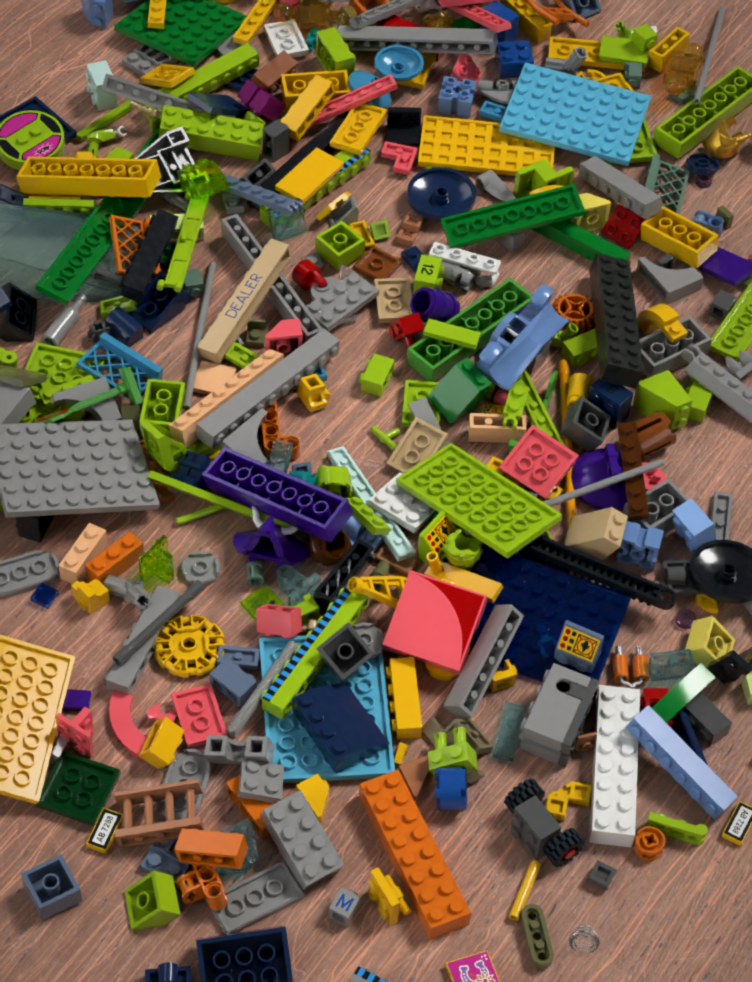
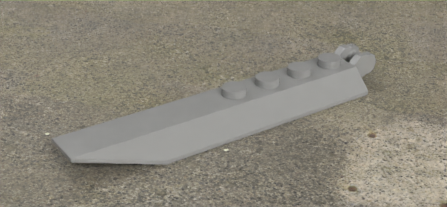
M694 343L688 345L687 349L682 350L681 356L689 363L684 372L752 423V389L701 352L700 348L694 345Z

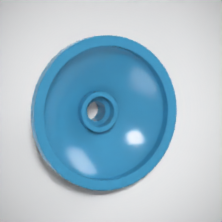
M391 45L381 49L376 54L374 62L376 70L385 77L392 74L395 81L410 80L418 76L424 66L422 55L414 48L405 45Z
M354 71L348 77V85L350 90L353 91L380 78L366 71ZM391 93L382 95L366 104L386 109L392 102Z

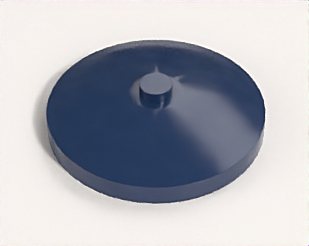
M436 167L423 170L411 179L408 185L407 199L412 209L419 215L431 220L441 221V218L471 211L476 200V189L473 182L465 174L450 168Z

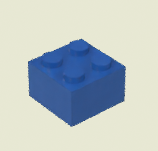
M493 1L483 8L511 23L512 29L497 33L498 42L517 40L519 15L498 1ZM481 25V29H489Z
M528 40L498 42L495 59L500 79L519 78L525 62L534 64Z

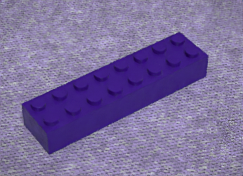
M226 447L221 450L202 474L208 489L251 508L254 506L264 514L272 515L273 518L330 543L353 515L348 499Z

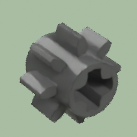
M96 321L89 325V331H87L88 338H92L93 343H97L100 335L104 332L108 335L111 334L110 327H106V322L103 323L101 321Z

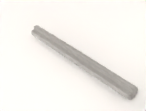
M289 641L228 726L227 733L233 737L238 735L261 703V696L264 690L271 687L274 677L277 674H281L286 661L293 658L295 650L299 646L298 643Z

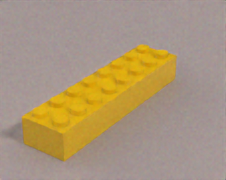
M29 156L16 178L20 191L30 195L147 198L151 197L161 178L157 159Z

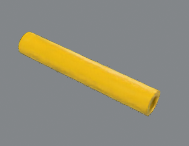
M532 860L509 914V918L513 921H519L522 909L526 904L541 867L538 861Z

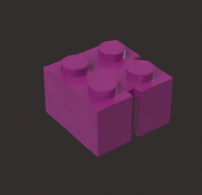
M250 80L246 81L237 95L242 100L241 104L250 108L253 113L266 121L269 119L272 121L277 120L286 107L284 103Z

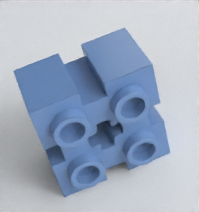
M444 76L437 113L450 115L451 112L457 113V116L470 118L475 97L476 81L463 79L462 82L457 81V78Z
M627 521L616 562L630 566L631 563L639 565L638 568L654 571L664 530L655 527L644 529L640 528L641 525L638 523Z

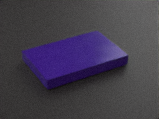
M718 247V250L697 269L736 287L752 275V262Z

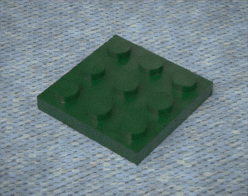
M62 751L42 788L36 807L95 826L121 775V770Z

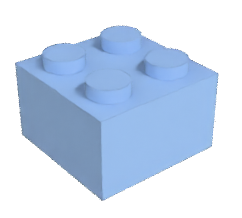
M692 498L672 510L674 516L672 521L676 526L675 533L680 539L683 538L686 541L685 544L691 552L707 542L717 540L714 523Z

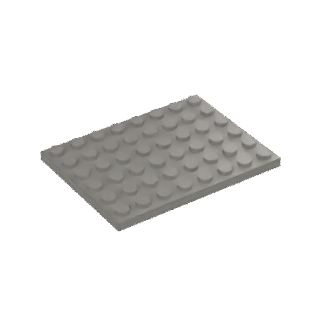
M132 419L51 422L47 424H0V498L6 518L159 510L158 496L152 479L148 477L150 472Z

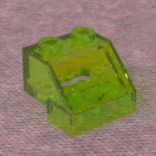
M202 158L197 160L196 164L183 165L182 169L177 171L182 191L190 192L192 199L201 200L229 189L227 178L213 160Z

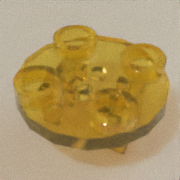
M446 10L433 15L427 14L423 17L421 27L449 28L453 24V18Z

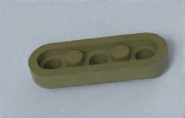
M528 904L522 909L521 922L531 962L537 968H547L552 964L554 953L544 913L538 905ZM533 916L535 920H530L528 917ZM538 936L540 940H535L533 937ZM543 956L545 960H540L538 957Z

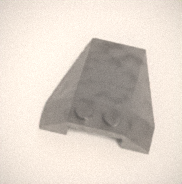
M182 126L167 131L134 158L157 159L161 178L152 194L186 193L188 189L192 190L193 193H197L213 186L206 172H199L187 149L189 139Z

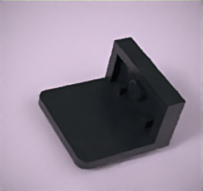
M388 107L387 142L419 146L421 141V108Z
M752 647L739 655L732 650L710 662L707 669L723 684L731 680L734 682L740 675H747L752 670Z

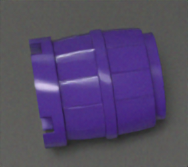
M423 287L412 295L410 308L413 314L419 312L421 320L427 323L428 319L445 323L460 312V303L456 300V296L451 293L443 292L436 288Z

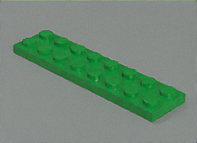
M575 184L441 218V225L450 248H461L585 215V209Z

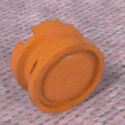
M647 826L637 832L633 848L639 858L646 861H654L662 855L666 842L662 831L658 828Z

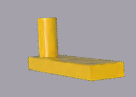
M435 551L429 552L426 556L429 567L424 575L439 580L447 578L457 586L486 595L487 601L491 603L495 602L503 589L502 583L440 561L438 553Z

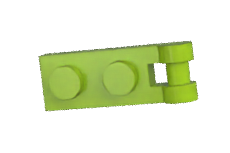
M650 812L646 827L658 828L666 836L695 845H702L708 832V828L704 824L695 826L680 819L675 820L666 817L661 813Z

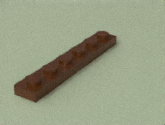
M636 422L617 423L623 472L642 466ZM640 474L624 480L629 521L649 519L644 475Z

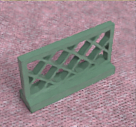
M654 153L648 165L643 186L652 192L659 189L662 193L659 195L661 199L665 198L668 201L667 204H663L661 201V207H672L679 214L690 171L659 160L660 155ZM660 167L666 168L668 171L663 173ZM676 173H680V174H683V175H685V176L682 177V178H679ZM671 175L674 180L669 181L666 176ZM662 178L665 183L660 184L657 179ZM678 184L681 189L676 190L673 185ZM668 186L671 192L667 193L664 187ZM675 195L678 200L673 201L670 196Z

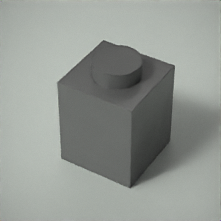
M720 290L711 302L708 315L724 321L734 307L737 297Z

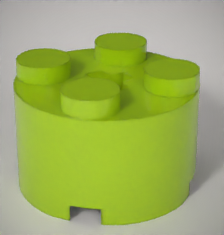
M322 465L318 468V471L315 473L317 474L315 486L343 498H352L351 475L347 467Z

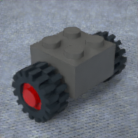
M526 779L523 783H519V786H515L513 791H510L504 800L505 805L513 813L512 834L515 838L521 840L526 852L529 855L532 854L536 860L546 855L555 867L567 864L569 860H573V857L579 854L578 852L583 850L585 841L574 828L566 829L563 833L560 832L561 826L541 803L545 792L534 779Z

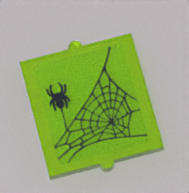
M267 585L256 592H252L250 596L240 601V604L255 620L256 609L265 604L285 606Z

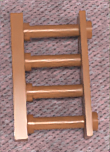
M187 779L182 782L114 792L118 806L123 807V828L115 830V838L119 847L124 848L178 839L182 828L205 830L200 816L196 817L195 795L203 794L199 779ZM186 797L187 818L175 820L174 798ZM165 800L166 821L153 824V802ZM144 803L145 824L132 827V805Z

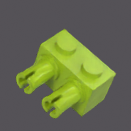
M458 727V732L457 728L452 730L454 745L447 746L446 733L439 732V737L437 733L433 735L435 750L428 751L429 771L435 777L436 768L462 767L466 768L467 773L478 771L476 751L466 741V728Z

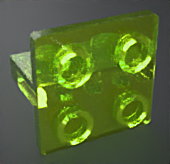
M165 535L160 539H156L147 552L142 553L139 558L140 580L144 584L153 575L168 584L174 580L173 556L168 552L167 536Z

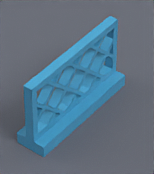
M105 332L100 335L99 341L76 362L77 367L90 375L92 374L96 379L106 377L111 388H115L118 385L114 383L113 379H122L120 374H112V369H119L124 366L126 368L131 367L136 371L133 375L134 378H137V386L141 397L145 394L147 382L140 383L139 377L162 380L163 376L162 367ZM100 348L103 351H105L106 354L96 355V351ZM110 359H118L121 361V364H111ZM94 360L95 366L84 364L86 361ZM97 360H108V365L97 364ZM109 369L110 375H101L98 370ZM126 393V394H123V396H125V397H127V398L129 399L127 393Z

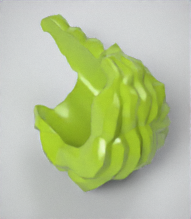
M458 529L445 538V544L442 549L451 565L468 569L473 567L480 559L483 552L480 546L483 542L474 536L472 538L464 536L462 534L463 529Z

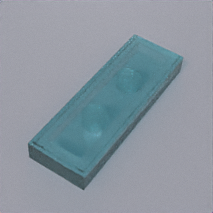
M510 702L505 703L492 757L513 762L526 706Z

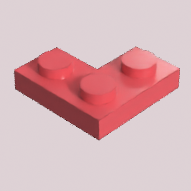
M385 141L381 157L396 160L393 172L410 175L418 148Z

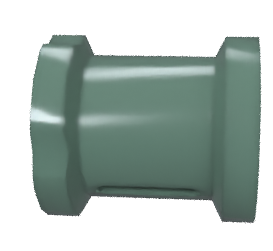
M251 561L246 564V571L248 572L246 583L250 587H259L264 584V577H262L263 564L259 561Z

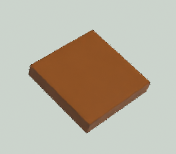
M372 246L353 265V270L374 281V279L389 278L401 266L402 261Z

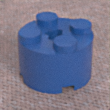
M436 768L437 786H435V798L437 799V810H467L466 768Z

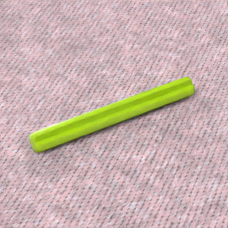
M127 100L77 132L76 139L80 142L87 139L88 134L101 130L132 110L133 107H129L131 100Z

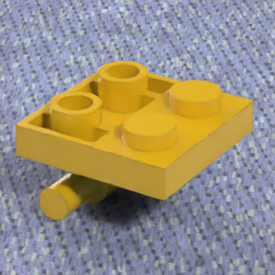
M379 867L371 870L370 880H368V896L372 902H376L378 905V912L381 918L387 920L391 926L398 922L399 908L404 915L410 914L412 910L405 901L406 896L400 886H396L390 875L384 877Z

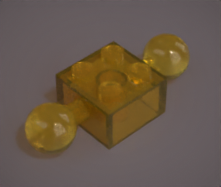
M301 0L297 9H293L290 4L282 2L277 4L273 11L274 18L278 22H288L292 18H297V26H301L304 29L311 27L327 29V27H330L332 20H338L341 25L350 26L349 19L357 16V12L352 6L346 5L335 11L333 10V2L320 0Z
M689 43L683 48V51H673L665 66L663 80L668 94L679 96L684 93L685 89L695 90L705 62V57H702L703 50L699 44Z

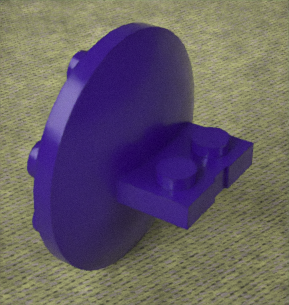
M614 443L606 444L605 448L589 451L578 458L571 474L574 490L623 473L620 450L615 449ZM624 481L582 495L579 499L597 510L613 507L618 511H623L624 505L627 503Z

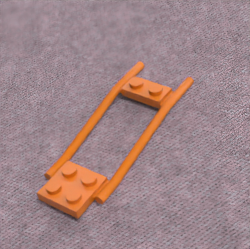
M525 0L537 14L554 25H558L560 21L566 22V20H575L585 27L590 25L589 21L570 10L562 0H553L559 8H540L533 0Z

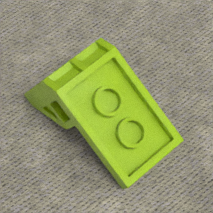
M147 419L139 422L147 453L165 470L170 472L177 470L179 466L177 458L184 459L187 450L198 455L208 456L220 450L221 445H217L211 449L199 439L186 449L181 442L179 443L171 438V434L167 429Z

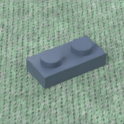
M219 645L217 666L227 658L231 662L237 663L241 669L258 670L260 649Z

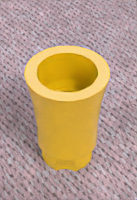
M575 373L569 377L566 400L567 410L581 396L588 400L590 386L594 383L589 375Z

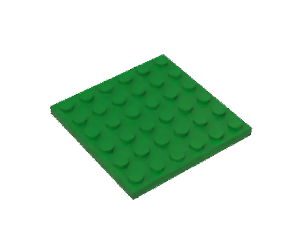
M146 0L115 24L114 31L195 67L230 38L247 16L213 0H167L164 29L148 28L150 0Z

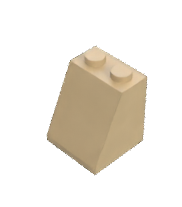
M613 507L573 516L570 519L564 545L603 561L621 546L628 516Z

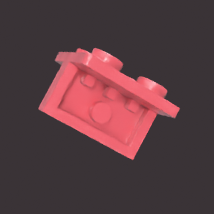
M460 54L450 77L457 78V81L462 82L463 79L474 80L477 86L482 73L469 54Z
M84 707L72 721L58 713L56 715L58 738L63 737L67 739L66 744L73 746L79 754L87 755L91 758L93 756L92 736L94 734L92 711Z

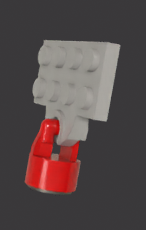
M309 259L300 261L292 272V280L304 290H311L312 302L306 307L319 325L328 332L379 295V290L356 272L351 273L342 281L334 277H322L321 268Z

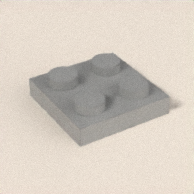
M243 758L240 769L238 797L269 803H277L282 800L284 766Z

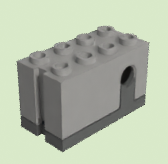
M553 663L551 669H547L544 674L543 685H539L536 691L535 702L532 701L529 706L528 717H524L520 727L522 730L518 740L521 741V750L566 767L573 753L576 737L581 735L595 703L600 681Z

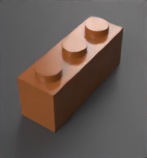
M283 50L254 73L251 82L272 94L278 85L281 86V74L296 73L298 62Z

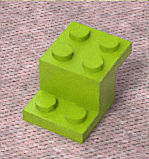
M545 159L516 170L513 195L517 199L529 195V192L540 187L571 185L574 169L569 166L556 172Z

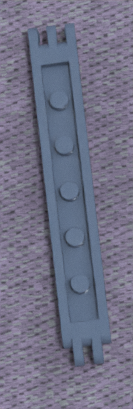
M213 172L207 175L213 185L212 187L289 216L304 207L300 201L225 173Z

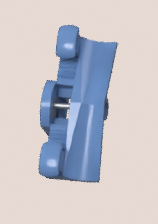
M545 284L537 288L530 298L531 302L519 315L511 311L502 319L492 333L488 345L479 355L480 359L477 361L476 367L486 378L504 390L509 391L533 359H536L541 354L545 345L570 321L554 310L550 303L554 291ZM509 334L516 338L511 344L507 342Z

